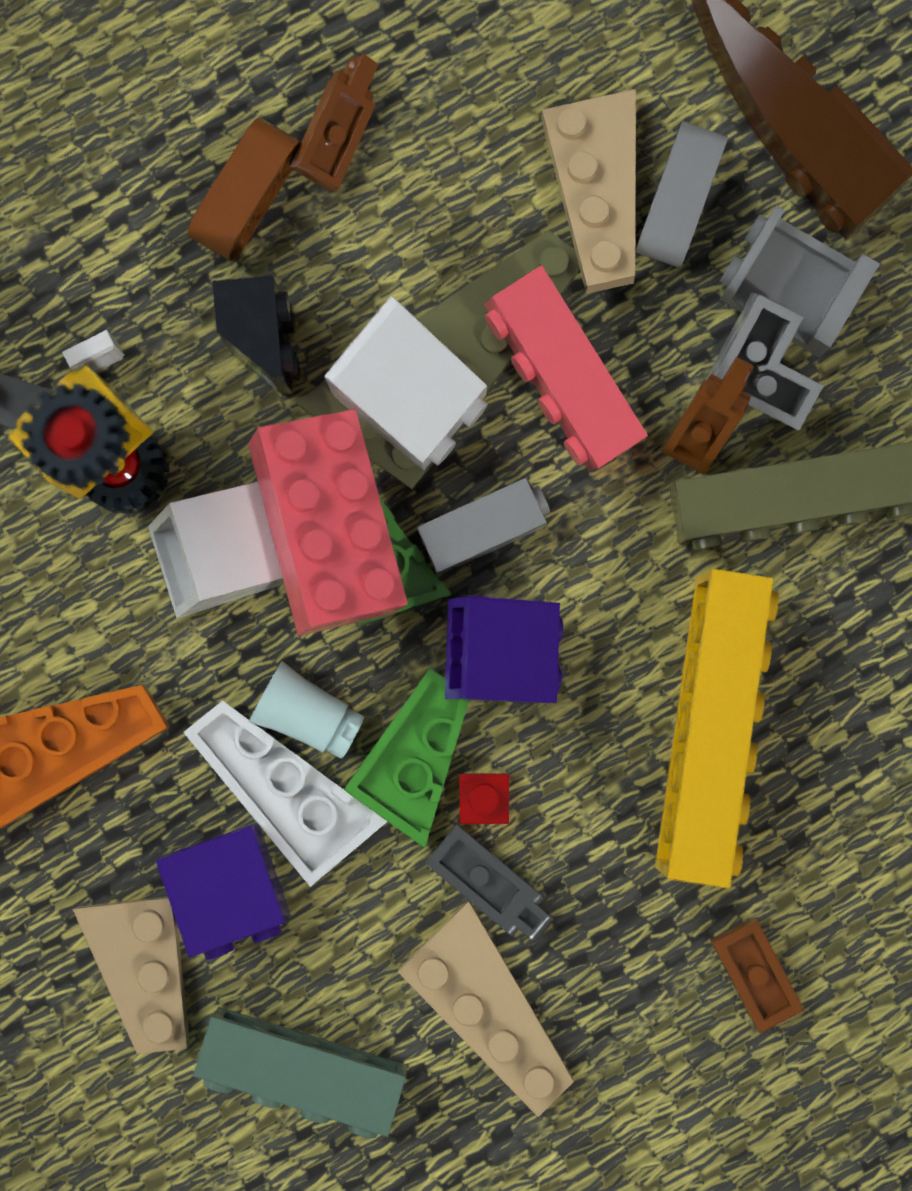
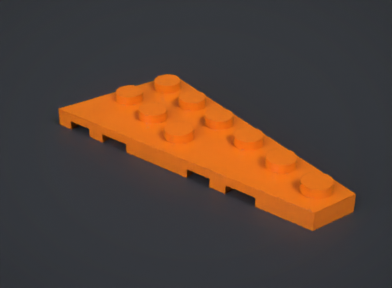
M139 685L75 701L1 716L0 829L170 728L169 723L147 686Z

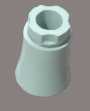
M281 661L249 722L278 731L322 753L326 749L329 753L343 758L365 717L353 710L347 709L349 704L328 694Z

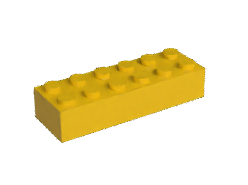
M710 569L696 576L655 868L667 879L730 888L732 876L738 877L743 861V847L736 845L739 824L746 825L750 811V795L743 794L746 773L753 774L757 761V744L751 743L753 722L760 723L765 702L764 693L758 692L760 672H767L772 653L771 642L765 641L767 622L775 620L779 603L778 592L772 591L774 578Z

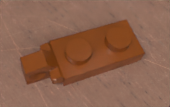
M364 53L357 57H350L344 71H335L331 80L328 81L290 167L328 192H335L339 189L376 105L372 102L374 93L369 91L368 88L379 64Z
M736 356L723 379L710 374L707 381L704 380L667 439L662 452L704 475L746 412L751 395L742 390L754 366Z

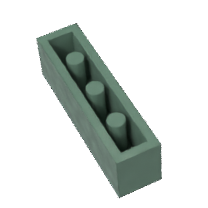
M218 1007L210 1018L193 1076L203 1079L204 1086L221 1093H231L233 1089L251 1094V1099L259 1105L269 1108H279L281 1104L299 1109L300 1115L310 1121L328 1123L329 1119L348 1124V1130L358 1136L376 1138L377 1134L386 1137L389 1135L406 1079L408 1065Z

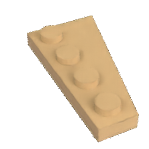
M636 89L543 109L542 122L586 294L633 284L635 279Z
M467 900L398 969V973L539 1117L574 1080L527 1001L518 982L506 965L497 946L481 922L472 903Z

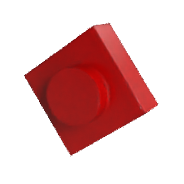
M460 773L459 824H509V773Z

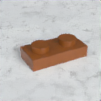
M752 917L710 939L748 1015L760 1034L804 1011L756 918Z

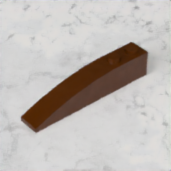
M691 0L707 45L730 93L754 133L786 174L785 180L788 186L799 197L806 196L818 209L817 214L821 223L830 232H839L846 240L890 202L912 176V166L841 89L835 86L828 92L812 78L816 74V68L803 56L794 62L784 54L781 46L782 38L768 26L766 28L759 26L756 29L751 25L750 12L739 0Z

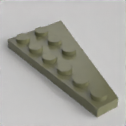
M549 230L417 319L487 385L486 394L511 363V357L515 354L505 338L502 340L497 339L490 330L484 317L488 313L484 303L541 265L561 296L580 272L575 249ZM327 381L296 401V404L312 417L349 410L333 397ZM358 417L369 459L409 490L413 491L434 463L431 461L425 470H422ZM462 424V425L459 427V429L454 433V435L451 437V439L454 438V436L457 434V432L460 430V428L463 426V424Z

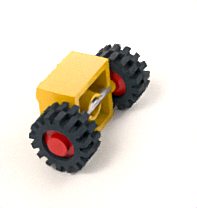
M87 365L80 371L75 370L64 376L57 386H54L56 391L54 395L46 391L40 394L38 398L43 404L41 406L31 404L27 411L18 419L16 423L17 428L8 435L10 440L49 483L78 499L86 495L90 498L89 500L112 512L120 511L123 514L132 513L134 508L139 511L148 508L145 502L149 499L155 502L160 497L156 493L160 486L165 488L168 482L163 477L164 472H169V463L164 460L167 454L164 448L158 444L159 441L152 436L154 433L152 429L112 386Z

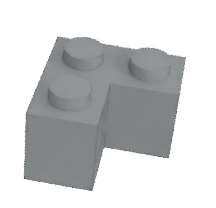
M752 292L711 368L706 381L710 374L723 379L737 356L754 366L742 390L751 395L748 402L749 406L799 431L824 385L780 363L804 317L760 294Z

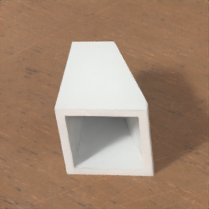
M392 297L387 300L324 376L335 399L349 410L356 409L357 415L362 421L422 470H425L431 461L438 466L456 445V442L451 439L454 433L463 423L471 427L488 406L483 400L486 396L487 385Z
M258 482L169 503L148 526L176 618L284 584Z

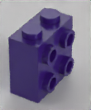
M478 596L448 599L445 699L514 703H557V692L560 690L562 683V672L558 665L559 642L563 636L560 603Z
M257 822L167 854L156 860L189 958L204 953L206 960L220 957L235 950L232 942L248 936L252 937L253 943L270 939L282 933L280 925L286 923L291 916L262 830Z

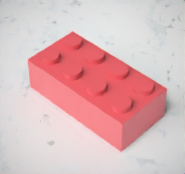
M356 409L258 427L248 446L297 635L302 636L390 615L408 605Z

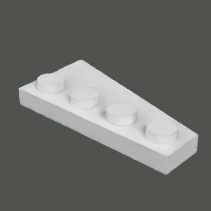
M223 700L183 732L310 887L387 822L257 725L250 723L246 717Z

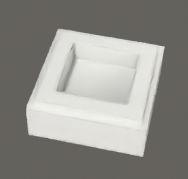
M107 330L62 352L73 371H80L87 365L95 373L122 360L123 356H125L117 340Z

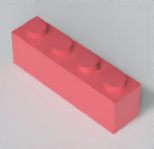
M542 265L484 303L488 311L484 315L487 325L497 339L502 340L505 338L515 354L511 357L514 368L525 382L531 380L541 395V398L537 400L541 411L550 423L555 424L558 422L568 438L564 441V446L578 466L584 464L587 470L600 468L648 436Z

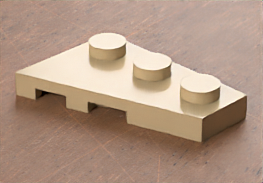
M168 896L74 908V914L136 1053L144 1054L187 1049L190 1045L179 931Z

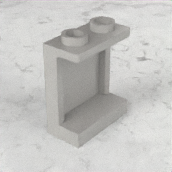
M776 205L768 219L759 214L744 241L752 245L743 260L734 256L720 279V282L727 285L720 300L742 312L753 292L803 316L804 318L791 342L820 358L831 348L880 263L864 254L854 262L782 220L781 216L785 210Z

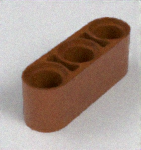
M261 117L256 118L246 130L196 210L188 228V237L230 262L236 260L293 169L290 167L301 141Z

